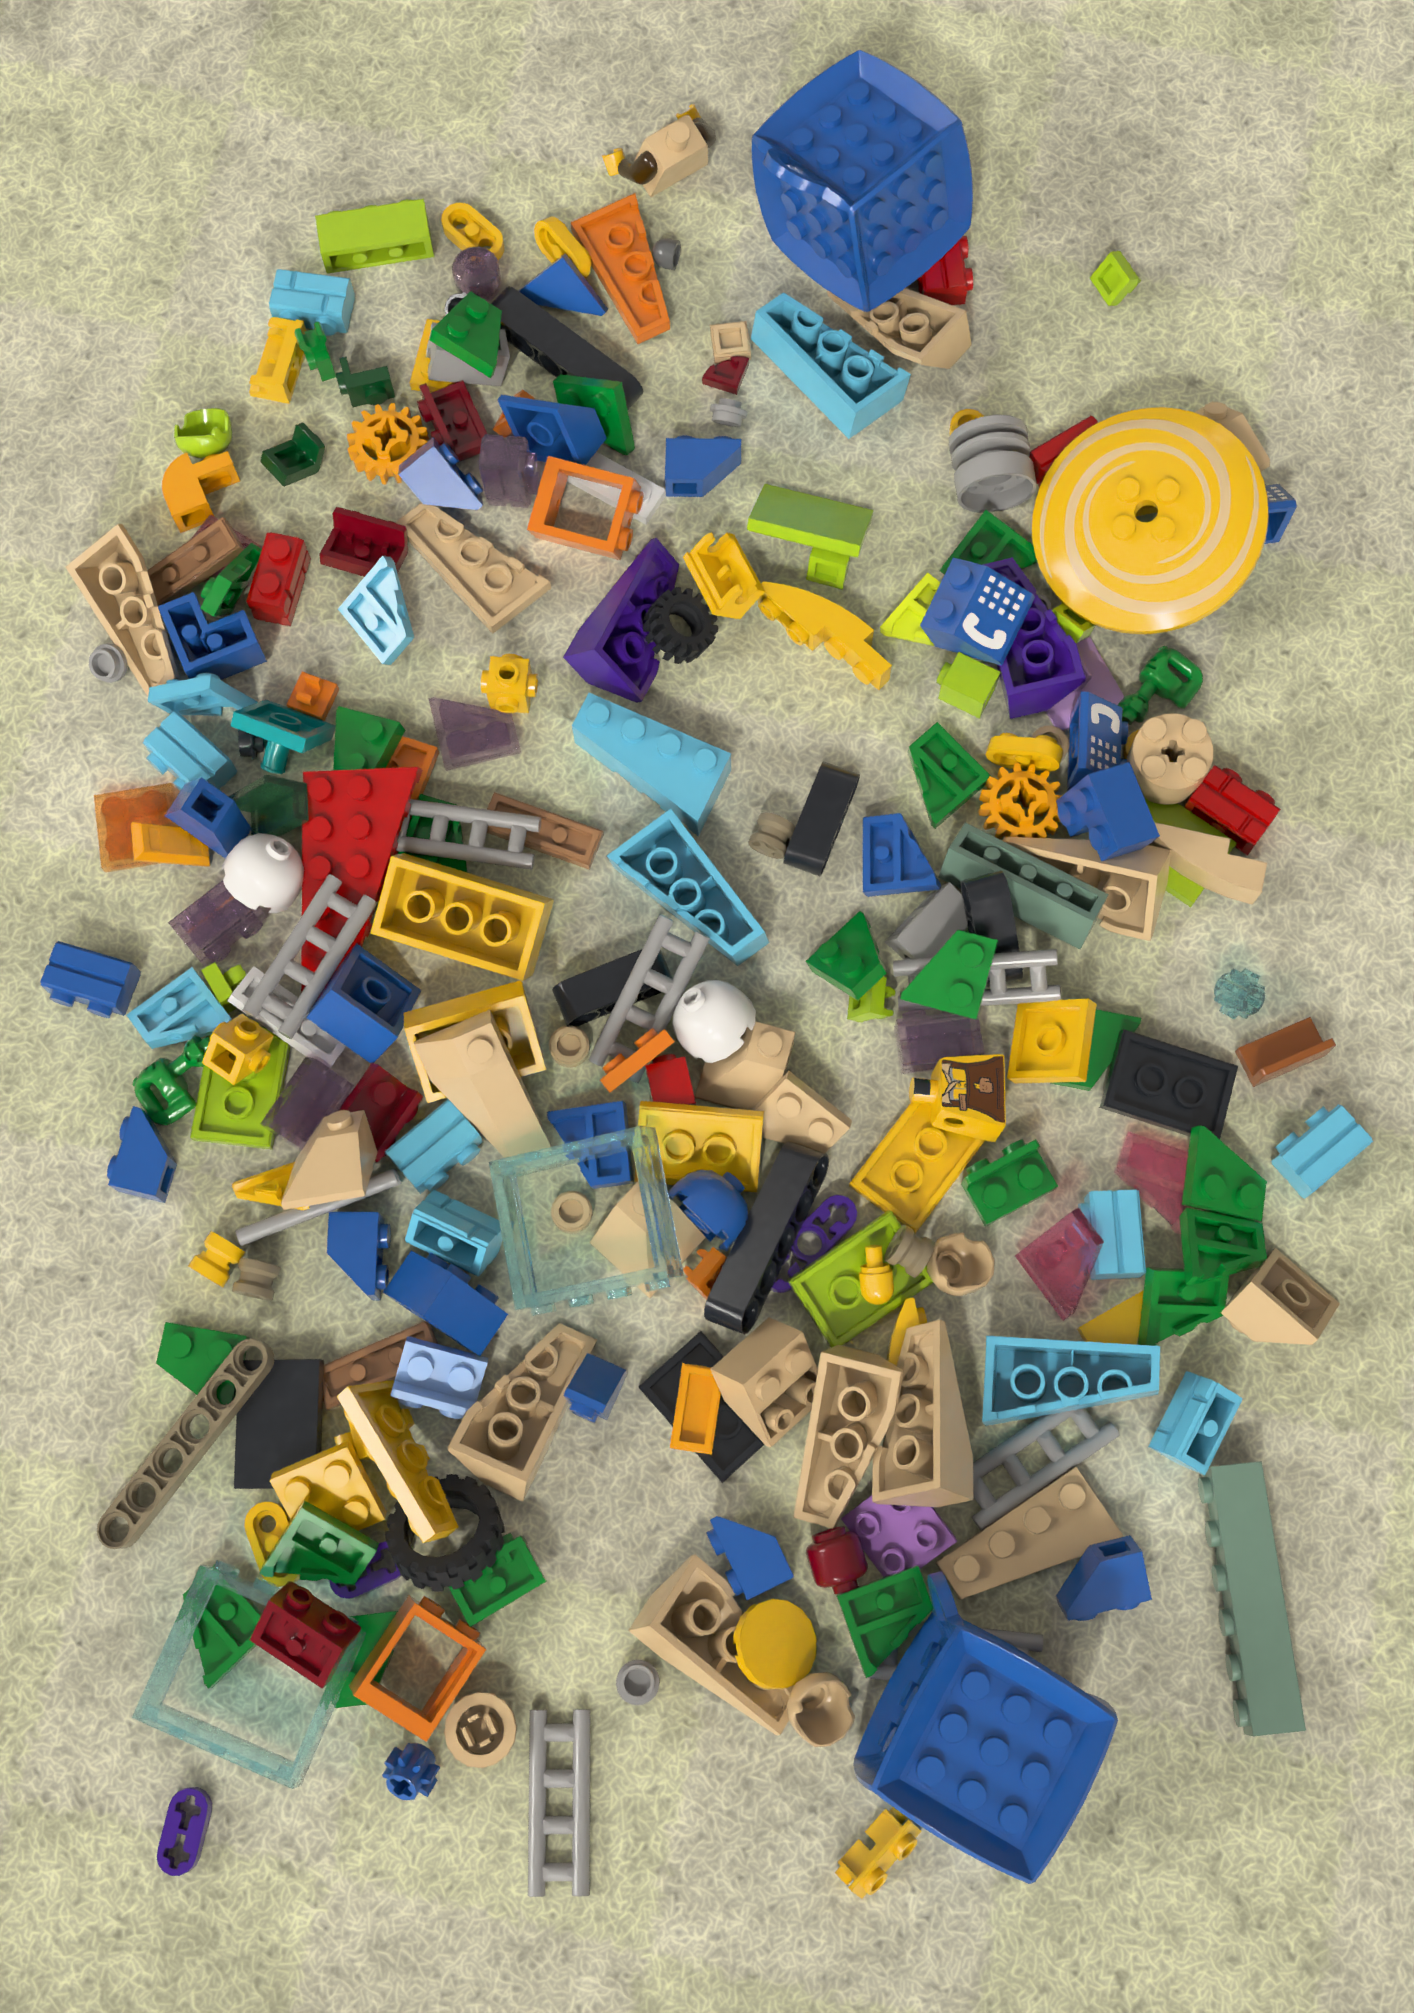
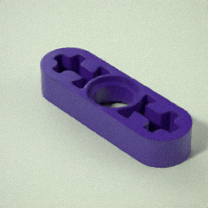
M843 1195L831 1196L803 1222L791 1247L794 1257L806 1264L803 1268L830 1251L853 1228L857 1218V1209L853 1201ZM833 1206L839 1209L844 1206L847 1208L845 1218L848 1222L845 1224L841 1221L835 1222L828 1231L835 1236L829 1240L825 1231L813 1224V1222L819 1219L823 1226L831 1216L828 1208ZM805 1233L817 1235L821 1240L819 1252L814 1255L803 1254L797 1246V1241L801 1235ZM789 1255L787 1256L784 1264L790 1259ZM797 1262L788 1270L789 1278L802 1270ZM779 1279L774 1283L771 1291L784 1293L792 1288L788 1282Z

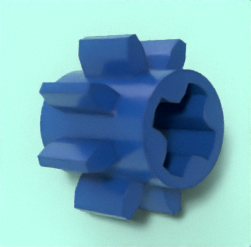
M408 1743L403 1751L397 1747L393 1748L384 1762L387 1768L382 1776L387 1779V1788L394 1796L402 1800H415L419 1792L424 1796H429L438 1781L435 1776L440 1766L435 1764V1756L429 1748L419 1743Z

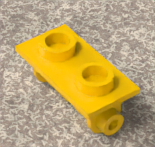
M894 1807L889 1811L885 1808L865 1831L876 1843L871 1850L858 1839L838 1861L840 1867L835 1871V1874L847 1886L854 1880L848 1888L861 1899L867 1893L872 1895L881 1888L888 1876L886 1871L897 1859L901 1861L911 1854L918 1842L916 1837L922 1832L909 1819L902 1825L908 1817Z

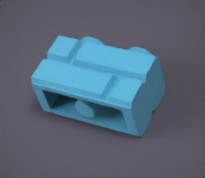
M277 269L273 283L274 289H272L269 301L272 317L296 321V319L302 320L305 328L315 329L314 323L320 322L326 336L334 335L336 332L347 334L355 301V293L350 278Z
M173 711L161 722L160 727H156L144 739L143 744L150 753L146 759L162 775L167 770L177 778L173 784L179 791H181L186 783L200 777L220 790L237 773V769L231 759L178 711Z
M447 1099L385 1152L421 1194L426 1189L432 1192L441 1187L449 1178L446 1172L458 1162L464 1166L472 1161L479 1154L481 1149L478 1146L483 1140L463 1114Z
M1338 1104L1330 1112L1323 1106L1305 1121L1310 1129L1301 1137H1298L1293 1131L1275 1147L1280 1154L1271 1161L1272 1165L1304 1199L1315 1192L1373 1142L1372 1137L1360 1124L1355 1122V1119L1342 1105Z
M1139 1190L1089 1192L1084 1197V1203L1078 1204L1080 1228H1087L1088 1244H1082L1081 1246L1083 1269H1090L1091 1280L1141 1278L1146 1273Z
M433 1190L414 1209L405 1242L428 1253H433L440 1259L479 1277L487 1268V1265H490L497 1257L507 1224Z
M1186 1371L1148 1447L1181 1466L1205 1475L1243 1398L1211 1379Z

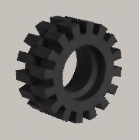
M675 587L672 591H665L651 605L643 619L646 620L643 624V632H650L645 637L647 643L649 644L654 641L656 644L652 650L656 654L660 650L665 652L662 659L669 661L674 656V663L681 664L684 660L686 663H689L695 658L697 659L714 642L716 638L714 635L718 632V625H713L718 620L717 615L709 614L710 609L708 605L701 603V600L704 598L703 595L698 593L693 597V589L686 588L683 592L681 587ZM671 614L683 618L688 623L692 632L690 637L681 635L673 628L669 618Z

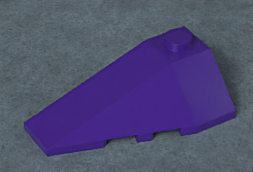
M653 538L648 542L582 624L563 656L586 683L636 703L643 701L658 673L660 663L659 660L654 658L655 652L652 650L656 646L655 642L653 641L648 644L645 639L650 632H643V624L646 622L643 619L651 605L665 591H672L675 588L679 563L657 538Z
M1013 557L983 564L1031 592L1035 597L1003 665L997 664L998 671L1001 672L999 677L1009 717L1013 719L1047 711L1086 682L1077 644L1070 635L1067 636L1057 622L1055 614L1051 609L1048 610L1038 597L1035 587Z

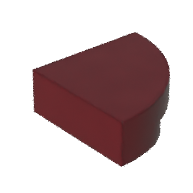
M733 356L730 357V360L723 361L717 365L713 364L704 373L702 384L737 395L749 366V358Z

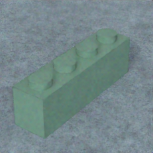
M965 822L947 851L938 878L948 883L950 882L961 889V881L964 879L1001 870L1009 886L1015 917L1081 949L1095 925L1109 894Z

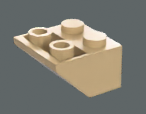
M770 1317L710 1369L724 1401L755 1435L770 1448L812 1409L818 1368L802 1331Z

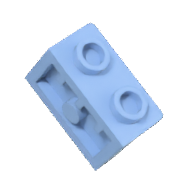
M407 1336L390 1396L398 1398L401 1404L408 1407L421 1408L424 1405L439 1409V1412L446 1417L461 1419L466 1411L477 1401L488 1357L478 1356L466 1351Z

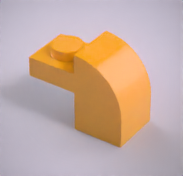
M228 451L206 456L202 461L192 464L186 452L177 457L166 469L162 480V491L180 533L216 520L206 494L240 482Z

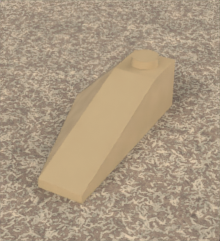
M905 288L873 310L864 312L827 290L828 296L890 352L918 364L950 369L972 345L967 313L963 309Z
M117 524L68 564L66 569L113 643L123 651L127 665L148 696L149 687L163 685L168 680L178 679L179 674L144 558L123 524Z
M1004 837L1002 841L1109 894L1098 916L1102 920L1099 926L1113 933L1151 941L1168 882L1171 850L1147 845L1143 849L1101 862L1099 854L1092 847L1090 840Z
M490 1010L414 1041L413 1044L430 1081L517 1171L556 1156Z
M939 1319L906 1329L897 1367L904 1370L897 1413L885 1434L883 1446L878 1447L873 1457V1503L943 1507L973 1500V1455L946 1323Z
M559 1323L525 1355V1359L507 1376L504 1375L480 1402L476 1401L466 1411L448 1446V1451L485 1485L520 1501H524L569 1403L563 1396L566 1388L586 1354H592L597 1339Z
M836 1345L821 1352L793 1518L832 1529L836 1527L897 1413L904 1370L878 1354L842 1345Z
M696 1554L691 1555L650 1596L628 1631L678 1670L776 1736L781 1735L789 1721L787 1703L793 1686L785 1689H765L748 1680L738 1666L735 1657L738 1655L736 1644H733L734 1631L740 1616L743 1614L733 1598L735 1593L728 1581Z

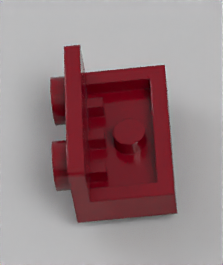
M463 380L431 393L426 383L419 386L422 399L417 401V405L424 422L431 421L435 430L430 432L431 437H434L440 446L444 442L447 443L457 455L458 462L492 449L490 438Z
M336 507L332 513L334 527L319 553L320 564L365 577L382 556H386L394 560L398 574L408 554L407 528L392 521Z

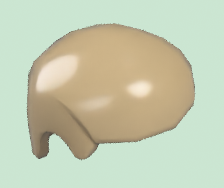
M963 1232L954 1233L938 1238L935 1241L933 1253L927 1263V1273L935 1285L944 1293L952 1296H963L975 1293L988 1284L994 1275L995 1259L985 1241L970 1240L965 1237Z
M830 1672L809 1674L793 1686L787 1703L789 1721L794 1730L812 1746H831L844 1738L854 1723L855 1715L849 1703V1697L852 1694L844 1682Z

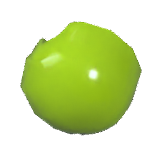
M207 408L185 414L183 428L180 429L178 424L174 426V438L177 447L183 453L187 452L189 456L201 459L212 454L223 453L232 441V427L228 412L219 408Z

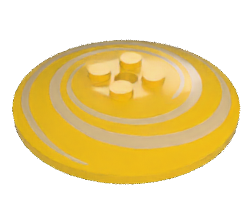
M1155 407L1127 411L1107 418L1088 428L1065 447L1047 471L1040 485L1032 516V539L1035 556L1040 570L1054 594L1071 611L1088 622L1108 630L1129 634H1155L1180 629L1207 617L1223 606L1238 592L1254 570L1260 558L1268 529L1269 510L1267 492L1260 469L1249 450L1231 431L1221 424L1203 415L1177 408ZM1143 506H1154L1158 510L1157 516L1150 522H1141L1136 518L1138 510Z

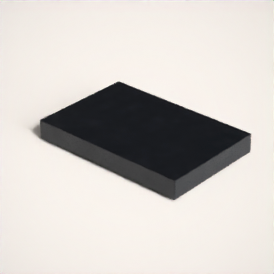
M1123 1029L1118 1035L1099 1108L1189 1137L1192 1127L1204 1126L1220 1139L1238 1066Z
M700 1331L638 1388L673 1427L682 1363L713 1367L724 1356ZM720 1395L712 1455L695 1453L720 1482L723 1483L765 1444Z
M243 1360V1363L249 1371H253L261 1365L262 1360ZM274 1360L271 1371L236 1414L234 1489H274L269 1481L272 1473L321 1452L324 1360Z

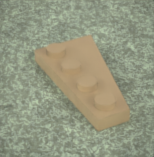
M421 502L396 521L397 524L404 525L407 528V539L492 634L551 589V582L540 574L536 576L527 570L523 563L512 556L510 558L495 549L491 542L481 536L478 538L466 530L463 524L434 505H425Z
M1074 1467L996 1522L942 1557L935 1564L943 1572L958 1599L961 1600L1080 1557L1089 1545L1124 1536L1078 1468Z

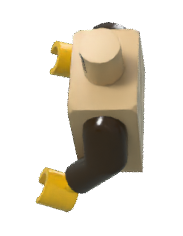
M691 104L688 111L676 114L678 120L648 136L643 141L634 161L625 158L622 148H616L614 153L604 154L602 158L608 175L620 174L632 182L643 185L649 196L653 197L708 165V148L715 143V132L700 117L695 105Z

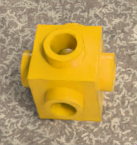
M504 654L501 657L490 656L489 670H483L481 675V693L487 694L490 709L503 713H529L530 699L537 696L538 674H532L530 660L516 654Z
M241 1013L228 1023H220L214 1029L202 1063L235 1085L252 1072L259 1073L267 1065L271 1057V1053L268 1050L274 1035L259 1026L256 1021L249 1019Z

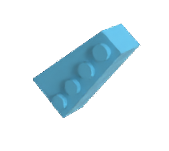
M782 293L756 311L751 340L848 439L903 401L911 376L910 373L901 367L895 370L883 362L884 357L873 349L867 352L852 342L851 335L842 329L836 331L823 323V317L787 294Z
M588 693L572 724L575 743L611 771L617 772L630 782V785L641 794H646L659 804L662 810L666 812L672 809L678 819L687 826V829L699 837L731 772V753L592 693Z
M672 809L666 811L607 855L612 866L692 931L710 938L708 943L736 966H739L769 943L765 931Z
M986 1336L982 1422L985 1426L1158 1395L1160 1346Z

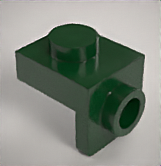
M347 357L339 358L342 372L336 373L341 396L349 395L352 408L366 404L380 405L387 399L396 398L387 366L352 374Z
M302 422L295 425L292 440L264 450L260 462L285 487L319 472L325 445Z

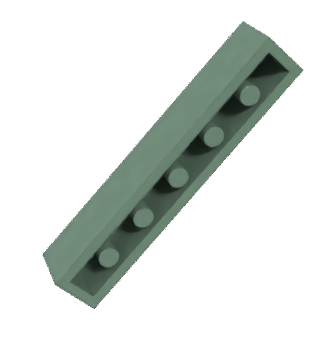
M1262 1461L1209 1467L1206 1474L1198 1478V1492L1201 1502L1208 1504L1210 1521H1205V1536L1208 1546L1214 1547L1217 1565H1212L1211 1572L1216 1592H1222L1224 1609L1219 1610L1218 1617L1222 1635L1229 1637L1231 1654H1226L1225 1660L1229 1680L1236 1681L1238 1699L1233 1700V1714L1237 1727H1243L1244 1735L1253 1737L1306 1731Z

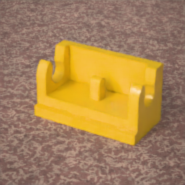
M272 317L268 322V326L272 328L268 330V339L257 373L252 375L249 384H251L249 393L253 397L290 404L305 357L303 350L298 345L294 332L295 329L300 328L302 334H305L306 328L302 320L296 319V321Z
M712 532L708 533L696 544L691 552H686L683 559L712 614L741 619L765 590L735 535L725 533L714 546L709 547L715 541V537Z

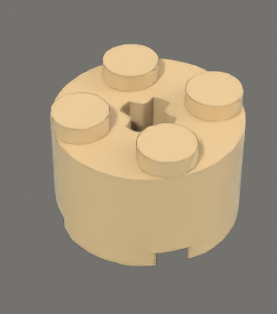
M1162 714L1146 720L1139 729L1127 755V763L1130 762L1144 798L1157 804H1176L1192 795L1203 782L1213 761V744L1207 733L1206 726L1200 720L1181 714Z

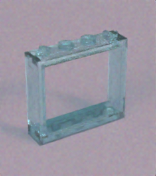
M637 1126L489 1162L515 1310L531 1309L532 1316L556 1312V1303L568 1301L569 1308L594 1304L593 1296L603 1293L607 1294V1300L632 1296L631 1287L645 1285L646 1292L661 1290L670 1287L669 1279L684 1276L655 1127ZM632 1150L655 1267L537 1293L517 1177Z
M217 1560L215 1566L200 1565L132 1718L288 1788L295 1789L303 1783L367 1633L360 1631L356 1639L347 1647L332 1679L325 1688L296 1758L292 1761L163 1703L215 1585H219L265 1606L268 1600L280 1589V1586L259 1577L255 1578L254 1583L238 1577L241 1571L239 1568L223 1561ZM348 1616V1618L356 1624L359 1623L358 1620Z

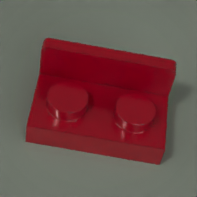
M371 1063L339 1111H365L377 1149L375 1162L378 1163L382 1157L387 1155L385 1151L396 1142L395 1138L402 1127L416 1115L419 1108L418 1104L422 1100L423 1095L417 1090L404 1085L378 1064Z
M289 1581L268 1600L250 1641L323 1689L332 1679L347 1647L356 1639L361 1631V1627L350 1620L343 1612L333 1609L312 1595L308 1589Z

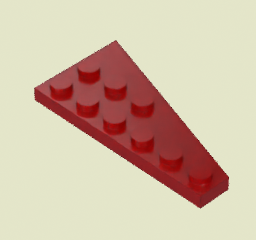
M402 767L303 772L302 862L304 879L302 883V915L329 874L342 882L336 893L357 905L363 895L379 902L391 856H394L398 847L397 839L404 818L408 817L411 803L409 802L415 784L419 783L423 771L421 768ZM327 906L315 927L336 939L348 918ZM374 909L337 968L356 943L361 947L363 946L365 937L369 936L373 924L371 919ZM306 940L301 947V965L315 972L327 952ZM301 984V993L306 987L303 984Z

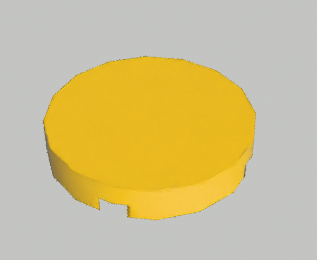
M769 1599L751 1605L740 1616L734 1631L733 1644H736L738 1655L735 1657L738 1666L749 1681L765 1689H785L795 1685L811 1671L816 1658L817 1638L810 1619L801 1608L788 1600Z

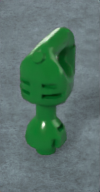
M1167 646L1160 647L1159 651L1148 660L1139 672V681L1142 683L1141 687L1136 693L1125 696L1118 703V706L1122 707V721H1127L1128 725H1132L1134 721L1142 723L1149 711V700L1154 694L1171 700L1180 709H1185L1201 688L1203 683L1201 669L1178 650L1168 648ZM1168 663L1186 676L1188 680L1182 682L1169 670Z
M194 1035L185 1044L183 1053L173 1061L168 1058H159L141 1071L138 1077L134 1078L132 1085L134 1086L135 1095L154 1123L168 1126L196 1107V1102L189 1094L188 1085L182 1074L191 1067L205 1066L202 1061L210 1042V1037L207 1036L201 1039L199 1036ZM156 1085L167 1100L168 1107L165 1110L150 1089L151 1086Z

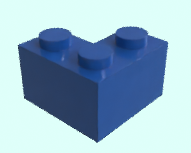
M194 592L158 606L183 669L189 679L196 678L200 673H211L219 676L220 680H223L267 662L244 610L209 623L205 612L200 609L201 604Z
M1130 762L1088 774L1056 801L1059 819L1066 826L1070 837L1089 832L1090 843L1097 850L1101 862L1143 849L1160 837Z
M411 1250L383 1291L384 1294L404 1308L430 1323L478 1356H481L508 1315V1313L495 1305L499 1299L498 1296L479 1284L473 1289L468 1285L471 1279L468 1274L453 1264H447L433 1253H429L424 1258Z

